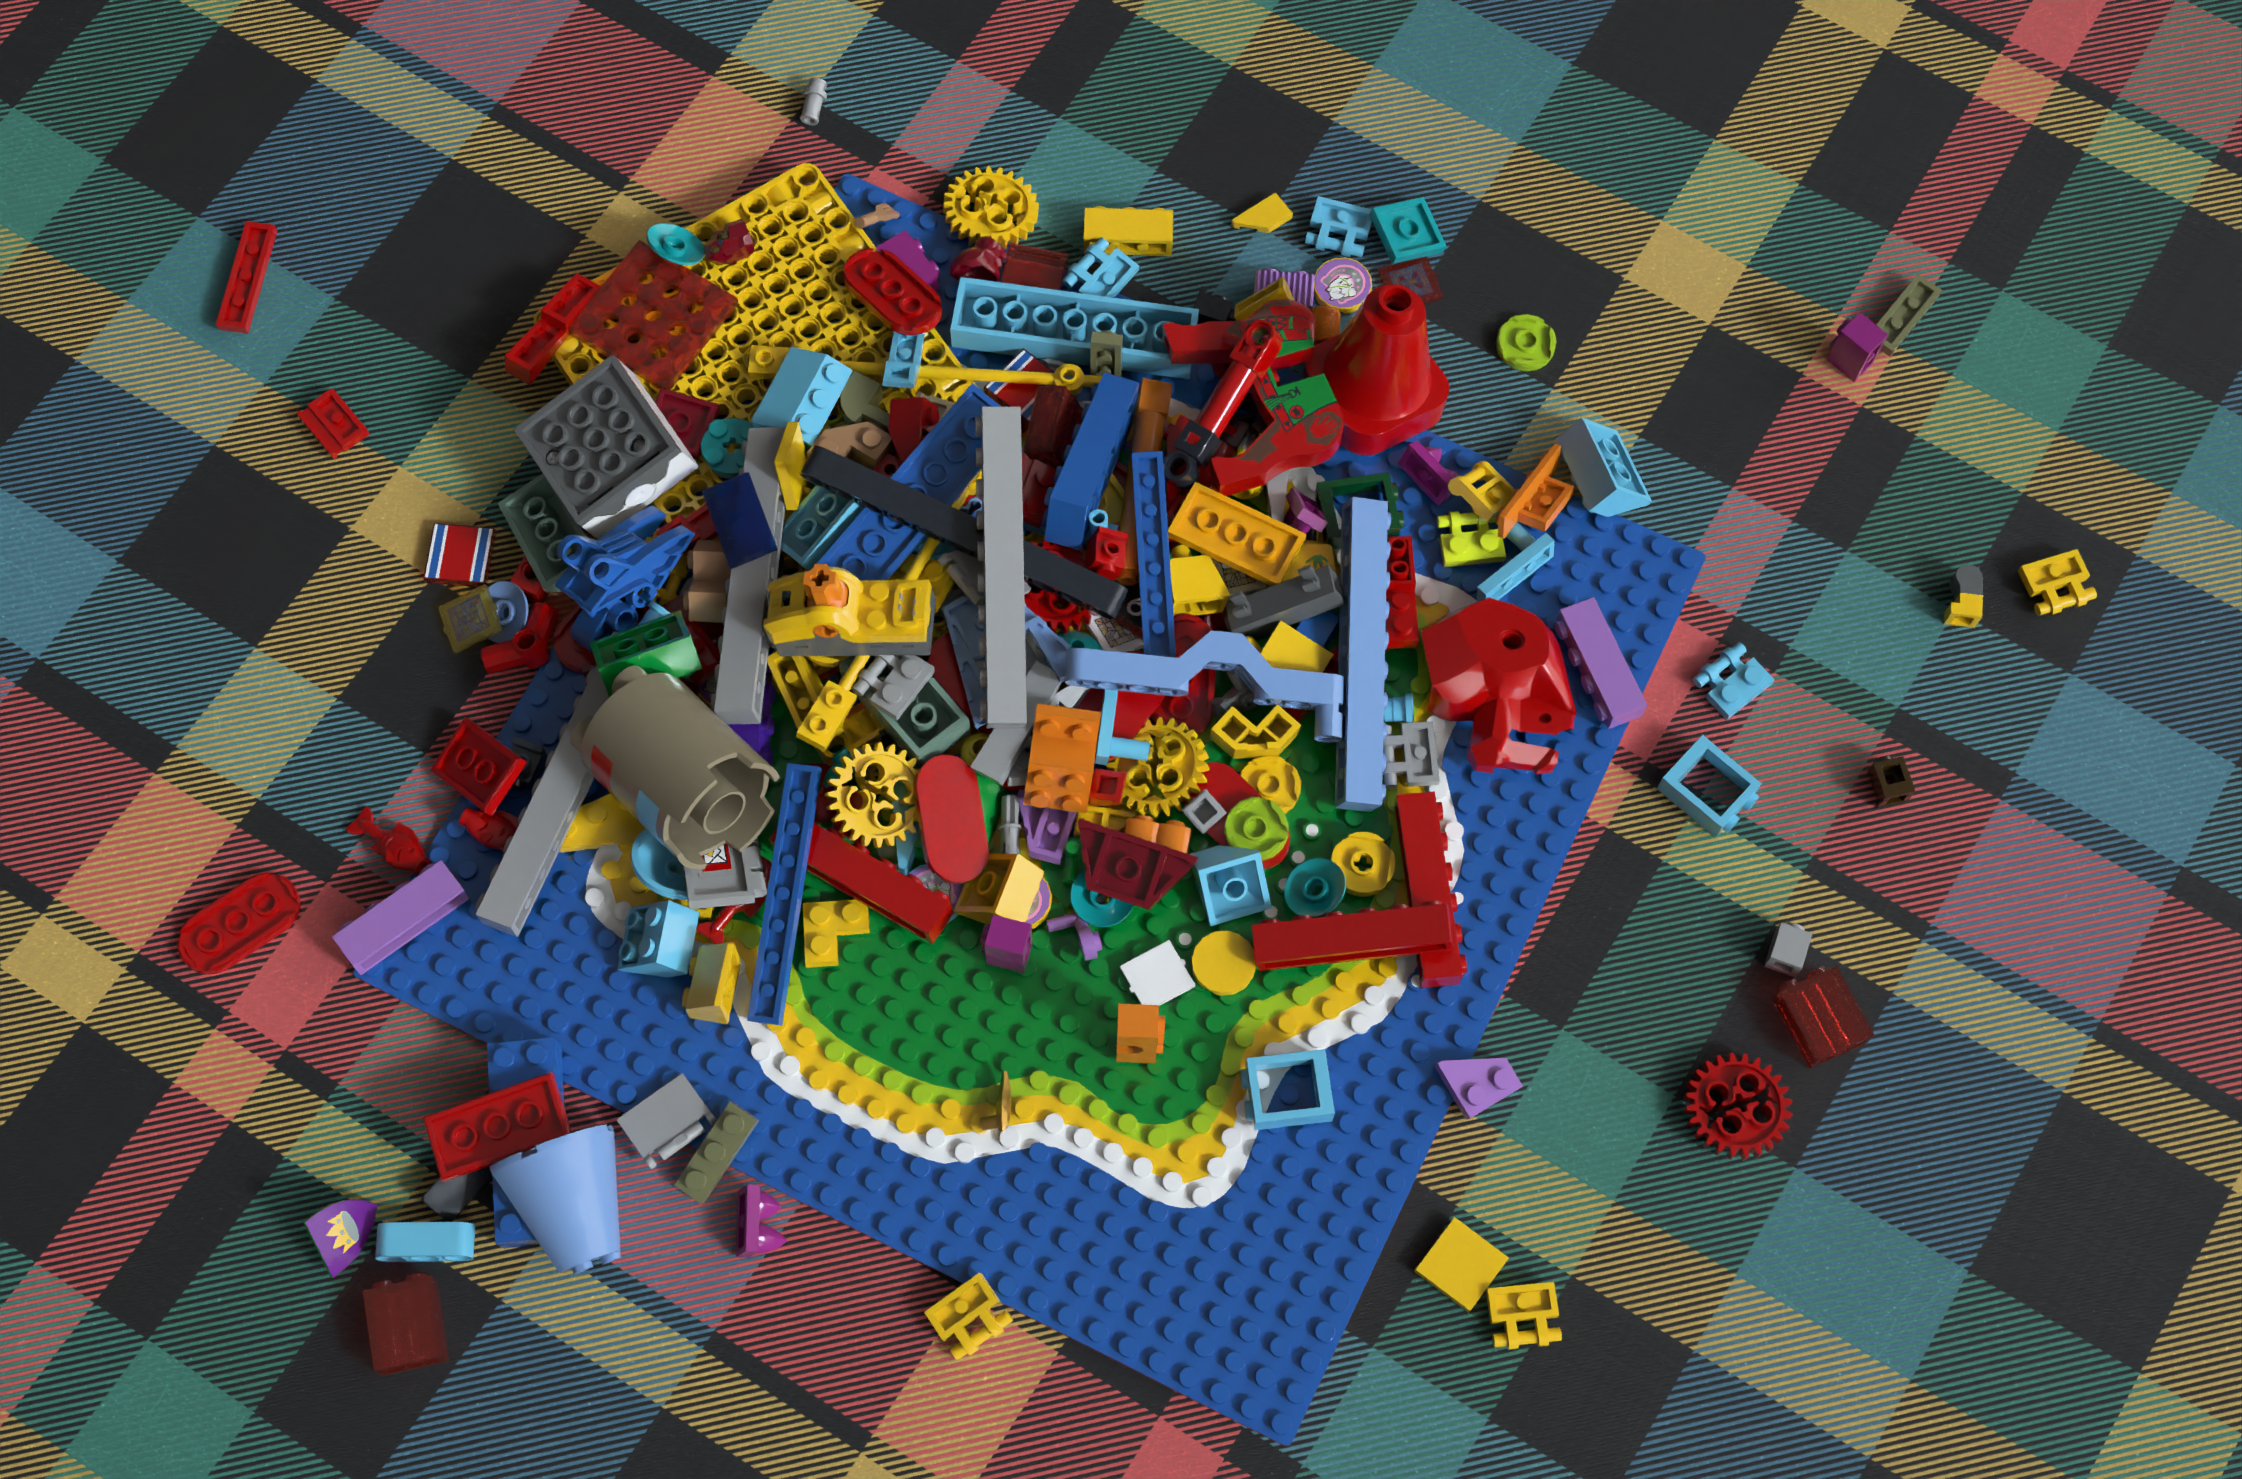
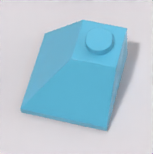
M1219 845L1190 854L1198 857V861L1192 867V871L1210 926L1272 908L1261 855L1258 849Z

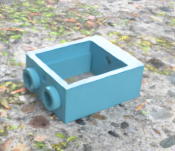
M1702 735L1662 778L1657 789L1716 838L1722 830L1728 833L1740 819L1736 815L1742 808L1748 811L1760 797L1756 792L1762 783ZM1703 757L1744 791L1721 817L1680 783Z
M1325 1049L1246 1058L1245 1069H1240L1242 1089L1248 1088L1250 1101L1244 1102L1247 1121H1253L1254 1130L1333 1121L1335 1111ZM1311 1064L1317 1107L1263 1114L1257 1070Z

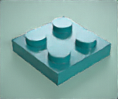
M1424 197L1376 207L1369 214L1392 264L1443 253L1447 247Z

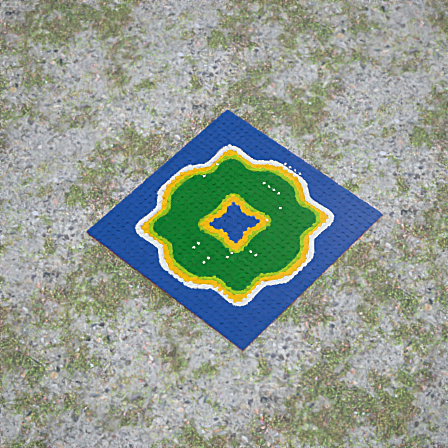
M851 174L843 175L834 190L855 219L874 212L875 207L882 203H887L900 213L897 219L878 221L875 224L862 228L875 247L906 230L912 239L917 238L928 261L932 259L938 266L940 271L938 276L939 289L936 292L941 300L942 316L934 328L963 368L1004 370L1017 356L955 348L951 344L950 328L959 282L951 277L950 264L957 254L965 249L973 248L974 244L968 245V237L959 240V231H950L951 223H945V216ZM843 225L834 226V228L843 227ZM812 239V240H809L808 242H816V241H818V240H817V239ZM1008 244L1007 249L1003 248V250L1007 253L1008 258L1003 259L1002 267L999 268L1000 276L998 282L1002 283L1004 281V277L1006 274L1011 250L1024 252ZM826 261L824 264H831L834 261ZM1064 269V272H1063L1062 280H1063V279L1067 276V274L1069 273V272H1068L1067 270H1065V269ZM802 275L798 278L804 279L807 278L808 275ZM1061 280L1059 290L1078 293V290L1084 284L1077 281L1072 288H1069ZM775 290L773 293H780L783 290ZM1119 293L1115 296V298L1132 300ZM817 297L814 300L820 301L823 300L824 297ZM859 304V305H857V306H855V307H856V308H863V307H865V306H864L863 304ZM793 311L790 312L788 315H796L799 312ZM833 319V320H831V321H829V322H831V323H836V322H839L840 320H839V319ZM766 326L763 330L772 329L773 326ZM875 326L871 330H879L882 327ZM809 333L806 334L804 337L810 338L813 337L815 334ZM741 341L739 345L746 344L748 341ZM849 341V342H847V343H845V344H846V345H853V344H855L856 342H855V341ZM932 356V357H929L928 359H929V360H937V359H939L940 357H938V356ZM1211 363L1192 364L1189 379L1122 370V378L1139 382V387L1143 378L1173 384L1169 413L1166 419L1168 425L1170 423L1175 425L1180 415L1195 421L1221 379L1214 374ZM1074 364L1081 368L1084 375H1090V366ZM1288 368L1276 370L1280 379V386L1302 379L1301 374ZM729 378L727 382H734L738 378ZM974 381L980 390L1000 406L1007 404L986 387L990 383L989 381ZM881 386L882 390L889 388L887 386ZM1083 387L1081 392L1078 393V398L1072 408L1063 414L1051 417L1035 414L1039 419L1038 422L1021 434V447L1031 460L1036 459L1057 469L1058 465L1064 466L1063 456L1066 446L1068 444L1073 445L1074 443L1072 442L1073 431L1076 424H1082L1083 422L1081 421V415L1085 403L1091 404L1090 394L1092 387ZM923 393L925 396L928 397L931 395L928 393ZM746 400L742 404L748 405L754 401ZM1237 410L1239 414H1249L1246 410ZM1259 411L1257 415V420L1261 417ZM720 415L716 419H725L727 415ZM830 415L827 420H834L838 416ZM1134 424L1130 430L1126 442L1131 440L1133 437ZM1249 430L1248 439L1239 454L1245 452L1253 443L1250 439L1251 430ZM1428 430L1374 455L1355 454L1340 444L1336 453L1319 465L1289 469L1286 495L1293 487L1314 501L1317 482L1389 472L1391 483H1396L1399 499L1395 501L1397 511L1402 510L1404 516V528L1400 529L1399 536H1412L1418 629L1450 612L1476 603L1477 587L1522 552L1505 537L1503 539L1506 553L1504 562L1454 567L1443 566L1439 538L1441 534H1450V528H1438L1437 516L1448 515L1450 511H1459L1460 514L1474 511L1472 506L1461 495L1455 496L1452 493L1445 503L1437 506L1398 465L1408 445L1418 440L1423 447L1442 449L1440 465L1444 469L1458 472V476H1463L1471 471L1476 463L1487 461L1514 489H1520L1525 482L1527 474ZM1163 440L1162 449L1165 451L1166 441ZM1122 450L1118 462L1127 468L1130 450ZM722 478L721 480H722V481H729V480H731V479ZM1478 480L1472 485L1478 489L1487 482L1485 480ZM1264 487L1255 498L1239 499L1233 495L1227 496L1268 516ZM1382 490L1332 497L1338 528L1341 529L1342 506L1350 498L1359 497L1384 501ZM699 491L694 496H703L707 492ZM1574 495L1545 532L1518 522L1536 539L1545 533L1554 539V557L1499 600L1516 605L1535 614L1553 632L1561 647L1576 716L1574 731L1569 729L1557 735L1519 732L1512 728L1508 736L1511 741L1559 751L1558 762L1553 772L1535 775L1532 770L1494 768L1492 774L1474 771L1466 758L1473 721L1451 722L1427 712L1432 682L1422 634L1419 631L1418 648H1391L1385 653V662L1388 663V675L1386 680H1384V692L1387 693L1388 698L1405 697L1406 693H1412L1414 723L1433 721L1439 784L1407 787L1406 776L1398 775L1396 776L1397 787L1386 789L1384 802L1375 810L1368 812L1335 808L1336 742H1319L1314 739L1315 711H1312L1298 722L1301 724L1299 734L1279 755V757L1285 759L1286 762L1297 769L1301 780L1300 797L1294 808L1285 814L1290 832L1289 851L1278 865L1264 870L1272 907L1264 911L1210 926L1191 868L1150 910L1134 905L1130 914L1116 925L1096 927L1088 924L1092 932L1098 931L1102 950L1097 951L1098 958L1084 961L1075 926L1050 933L1048 931L1046 920L1075 913L1072 905L1065 908L1052 893L1049 914L1045 921L1032 929L1031 951L1025 972L1020 973L986 963V954L981 952L983 943H980L985 923L958 914L955 919L946 924L932 945L869 908L870 933L837 936L839 966L806 968L803 903L855 900L806 871L782 1026L747 1021L766 899L763 906L752 918H749L744 911L735 913L723 929L724 943L735 944L742 963L728 1024L689 1018L685 1010L686 1007H682L684 990L686 987L690 988L693 976L689 975V968L686 975L668 978L617 970L619 949L623 944L626 929L625 920L630 908L652 904L665 898V896L657 894L646 887L634 873L630 859L633 844L622 846L620 844L605 845L598 849L562 853L559 851L518 937L484 925L475 915L477 912L476 904L481 894H486L491 883V872L497 864L500 865L504 854L498 849L485 848L469 834L465 827L459 825L460 817L467 807L472 810H481L461 795L425 853V856L431 860V864H436L442 860L461 885L469 900L364 974L360 975L355 968L353 974L358 980L485 1044L554 1037L562 1045L563 1083L624 1114L683 1073L716 1120H718L730 1101L735 1102L759 1119V1122L729 1167L961 1284H964L978 1273H982L999 1298V1303L1282 1446H1289L1293 1442L1453 1100L1434 1064L1446 1060L1472 1059L1629 722L1607 729L1604 721H1600L1596 716L1594 710L1595 702L1591 694H1587L1582 687V675L1578 667H1574L1569 660L1568 647L1565 640H1560L1555 631L1554 624L1559 611L1594 597L1643 694L1704 564L1706 556L1694 548L1617 514L1606 517L1597 513H1591L1583 505L1582 499ZM1285 499L1283 522L1290 507L1287 499ZM673 506L670 509H668V511L675 512L679 510L680 507ZM1496 522L1488 523L1489 530L1498 529ZM661 523L659 528H662L664 524ZM1477 524L1461 526V531H1478ZM1027 531L1023 536H1028L1031 532ZM1319 532V544H1324L1322 532ZM731 537L727 541H734V539ZM1189 547L1192 556H1201L1200 552ZM1334 549L1336 574L1340 578L1341 549ZM791 568L785 571L784 574H795L798 570ZM688 569L686 578L681 580L676 595H678L675 605H671L669 613L680 610L684 619L689 617V610H684L683 607L684 592L689 591L693 582V569ZM669 576L667 577L666 581L664 582L661 588L665 589ZM1340 607L1332 609L1338 617ZM934 616V623L944 620L940 616ZM1301 621L1289 626L1296 630ZM698 622L718 649L719 637L724 633L723 623ZM1339 627L1326 648L1329 652L1339 646ZM1273 632L1255 638L1262 649ZM554 645L550 650L548 661L539 668L496 738L509 749L512 748L513 738L516 737L544 747L547 755L552 750L555 751L560 742L559 734L561 728L566 722L569 723L574 713L573 704L577 696L582 695L586 688L583 673H576L564 667L556 656ZM924 656L921 659L928 663L929 656ZM1216 670L1214 698H1221L1232 689L1233 684L1227 675V671ZM678 677L681 681L694 683L690 677ZM776 690L774 703L771 704L774 733L770 736V748L774 756L772 767L777 771L780 778L776 782L769 778L764 797L775 812L767 826L758 836L760 854L771 863L774 851L769 838L778 827L787 763L801 765L824 763L814 746L796 737L798 728L789 709ZM1258 704L1255 708L1244 711L1241 714L1257 727L1275 706ZM1213 714L1211 723L1197 738L1202 740L1205 745L1202 750H1206L1209 756L1204 762L1226 764L1240 775L1244 767L1254 758L1233 759L1210 739L1212 727L1221 719ZM1151 715L1149 720L1152 725H1156ZM969 721L970 733L942 755H952L961 758V749L965 740L980 732ZM1384 721L1386 725L1391 726L1392 736L1401 735V724L1407 723ZM1151 735L1157 747V754L1159 747H1163L1168 756H1174L1180 751V748L1169 751L1163 739ZM834 745L829 751L835 753L844 746ZM1026 748V752H1030L1031 748ZM1403 748L1394 749L1395 762H1404ZM1094 763L1093 773L1095 768L1108 770L1106 765ZM546 767L544 768L540 779H542L543 774H544V772H545V770H546ZM854 771L852 779L847 781V786H856L858 790L855 792L858 793L861 788L855 780ZM594 778L581 806L611 793ZM1147 778L1137 781L1135 786H1141L1146 783L1153 795L1160 797L1162 800L1165 799L1158 787L1159 781L1156 784V788L1152 787ZM1171 778L1166 785H1173L1178 778ZM510 788L496 811L507 812L519 818L522 809L528 807L532 799V791L527 789L517 791ZM1435 791L1436 802H1441L1443 807V821H1439L1441 832H1446L1448 839V851H1444L1445 861L1451 862L1453 880L1449 881L1450 893L1455 892L1457 897V912H1453L1455 923H1460L1462 930V942L1458 943L1460 954H1465L1467 962V973L1463 974L1459 985L1421 988L1416 954L1259 971L1256 966L1254 976L1248 986L1234 995H1216L1198 984L1193 975L1191 961L1194 949L1203 937L1216 931L1234 932L1249 941L1254 950L1252 925L1260 924V921L1264 919H1278L1280 922L1292 921L1293 917L1298 916L1288 907L1284 897L1285 884L1291 872L1298 865L1310 859L1324 858L1331 860L1335 846L1343 839L1348 838V835L1355 832H1370L1380 836L1395 855V871L1391 882L1382 893L1360 897L1345 891L1342 901L1332 912L1339 911L1346 915L1355 914L1357 910L1362 908H1374L1376 911L1389 910L1390 906L1397 904L1408 905L1394 803L1397 795ZM1010 792V795L1018 796L1017 793ZM876 795L877 801L885 800L892 805V802L888 799L883 798L881 795ZM1126 804L1099 806L1129 811ZM1175 806L1170 807V816H1167L1163 809L1159 810L1157 818L1153 817L1150 809L1145 814V816L1153 818L1156 823L1166 824L1168 820L1183 822L1185 827L1191 828L1188 854L1219 846L1207 832L1202 834L1182 811H1178ZM1137 807L1133 812H1137V815H1140ZM882 808L880 809L881 815L878 818V822L882 826H887L893 810ZM1019 808V824L1023 826ZM1076 818L1069 837H1074ZM832 821L817 824L824 829L828 827L833 828ZM997 827L988 847L989 854H1000V831L997 830ZM1023 829L1020 831V855L1042 869L1041 860L1029 857ZM895 836L894 846L888 847L884 839L881 848L874 847L873 839H871L868 846H864L870 851V856L877 860H880V858L887 859L896 866V871L899 872ZM844 837L843 840L850 843L851 845L854 844L853 841H850L849 839ZM1360 857L1359 862H1354V865L1360 871H1365L1366 868L1372 867V864H1368L1364 857ZM915 858L910 872L920 865H925L926 862ZM414 872L410 877L408 883L416 877H418L419 875H417ZM1322 889L1318 890L1315 896L1319 895L1322 892ZM1100 895L1097 897V901L1100 904H1105L1109 901V898L1105 895ZM724 906L714 908L712 921L698 919L697 925L713 922ZM697 931L695 933L690 963L693 956H698L699 947L715 945L708 937ZM1170 940L1180 959L1185 960V968L1194 981L1195 987L1159 1006V1016H1165L1163 1054L1156 1053V1064L1116 1062L1118 1004H1140L1135 994L1130 993V985L1123 975L1120 966ZM1325 1049L1335 1111L1333 1121L1254 1130L1253 1121H1247L1244 1102L1250 1101L1248 1088L1242 1089L1240 1069H1245L1246 1058ZM1311 1064L1257 1070L1263 1114L1317 1107ZM1003 1071H1007L1011 1088L1009 1123L1003 1132H1000L998 1128L983 1131L980 1118L996 1115V1101L999 1096L1000 1082ZM705 1116L699 1120L705 1132L687 1144L695 1150H698L713 1127Z

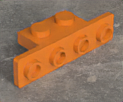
M1555 443L1549 452L1542 454L1539 465L1534 471L1530 470L1524 484L1520 489L1516 488L1507 506L1500 508L1496 516L1498 537L1504 539L1517 522L1545 532L1573 496L1574 486L1551 478L1560 466L1561 445Z

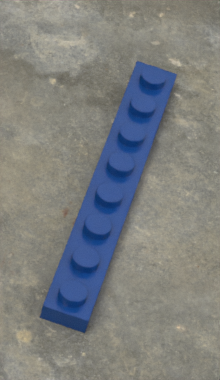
M1163 451L1132 453V471L1144 654L1176 658Z
M787 763L747 1021L779 1026L783 1024L822 768L818 766Z

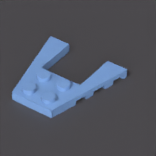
M964 595L944 606L943 610L973 722L977 729L986 724V720H980V700H986L985 688L979 687V667L976 664V661L985 657L979 656V636H984V624H978V606H975L968 596ZM1025 603V635L1028 633L1032 635L1060 683L1065 681L1067 650L1071 649V646L1063 638L1058 637L1047 626V623L1039 616H1036Z

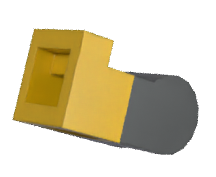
M1963 565L1950 580L1949 587L1953 594V602L1950 603L1944 612V624L1975 628L1982 618L1983 575L1976 566Z

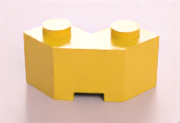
M1277 704L1256 727L1232 706L1212 727L1210 739L1233 759L1279 756L1297 737L1301 724Z

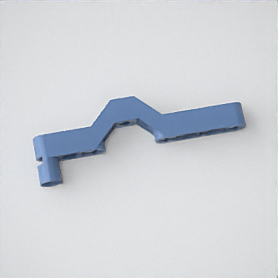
M1211 630L1179 658L1088 648H1072L1067 650L1065 683L1071 686L1166 696H1184L1188 694L1189 680L1203 668L1233 671L1254 693L1253 702L1255 704L1276 706L1278 704L1280 707L1314 710V739L1316 741L1331 743L1340 742L1343 738V714L1338 711L1344 705V677L1330 673L1272 668L1242 633Z

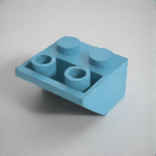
M670 900L630 908L625 920L626 929L623 944L619 949L617 970L667 978L686 975L688 973L700 912Z

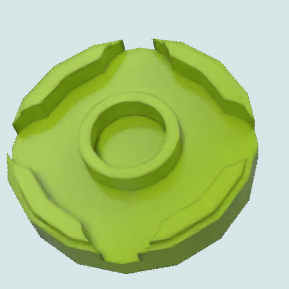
M1522 314L1511 317L1508 322L1500 327L1496 348L1498 355L1505 364L1513 369L1526 372L1538 370L1547 365L1554 355L1557 341L1554 330L1551 326L1548 327L1543 319L1534 315Z
M1250 797L1239 801L1230 810L1224 833L1230 847L1258 849L1261 860L1264 861L1274 857L1283 849L1288 839L1289 824L1284 811L1275 802L1265 798Z

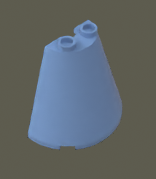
M612 1125L595 1126L536 1145V1148H532L523 1154L521 1152L516 1153L490 1166L492 1175L559 1273L572 1269L573 1274H577L592 1268L591 1261L601 1259L604 1265L622 1258L620 1254L615 1135Z

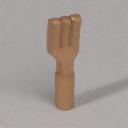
M882 203L875 207L874 212L857 217L855 224L858 228L862 229L878 221L897 219L900 213L887 203Z

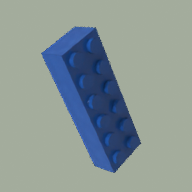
M1104 372L1100 383L1093 384L1090 394L1091 404L1085 403L1081 415V421L1083 422L1082 424H1076L1073 431L1072 442L1074 443L1073 445L1068 444L1066 446L1063 456L1064 466L1058 465L1053 481L1055 487H1049L1045 496L1044 505L1049 506L1045 510L1041 524L1042 527H1046L1045 541L1081 550L1089 531V515L1093 510L1098 509L1110 477L1133 426L1139 382Z
M554 1037L487 1044L489 1094L552 1072L555 1075L564 1105L562 1045ZM492 1175L495 1244L504 1249L540 1245Z

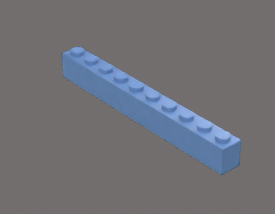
M1359 497L1350 498L1342 506L1340 582L1346 604L1339 608L1338 675L1344 677V705L1338 711L1343 714L1342 741L1336 742L1335 808L1371 812L1382 805L1386 796V787L1382 784V774L1387 762L1386 754L1383 753V741L1387 735V725L1384 723V710L1387 707L1388 696L1384 692V680H1386L1388 675L1385 650L1389 643V634L1385 631V621L1389 615V602L1386 601V590L1389 587L1390 574L1386 570L1387 560L1391 551L1390 543L1387 542V531L1391 525V514L1388 512V501Z

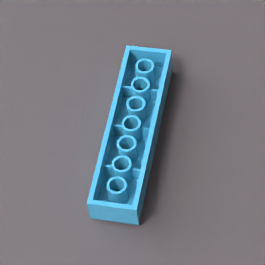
M960 277L950 328L951 344L955 348L1018 356L1025 350L1036 359H1058L1065 363L1090 366L1092 331H1112L1118 335H1123L1122 370L1189 379L1192 364H1171L1162 339L1163 324L1173 322L1180 325H1198L1199 309Z

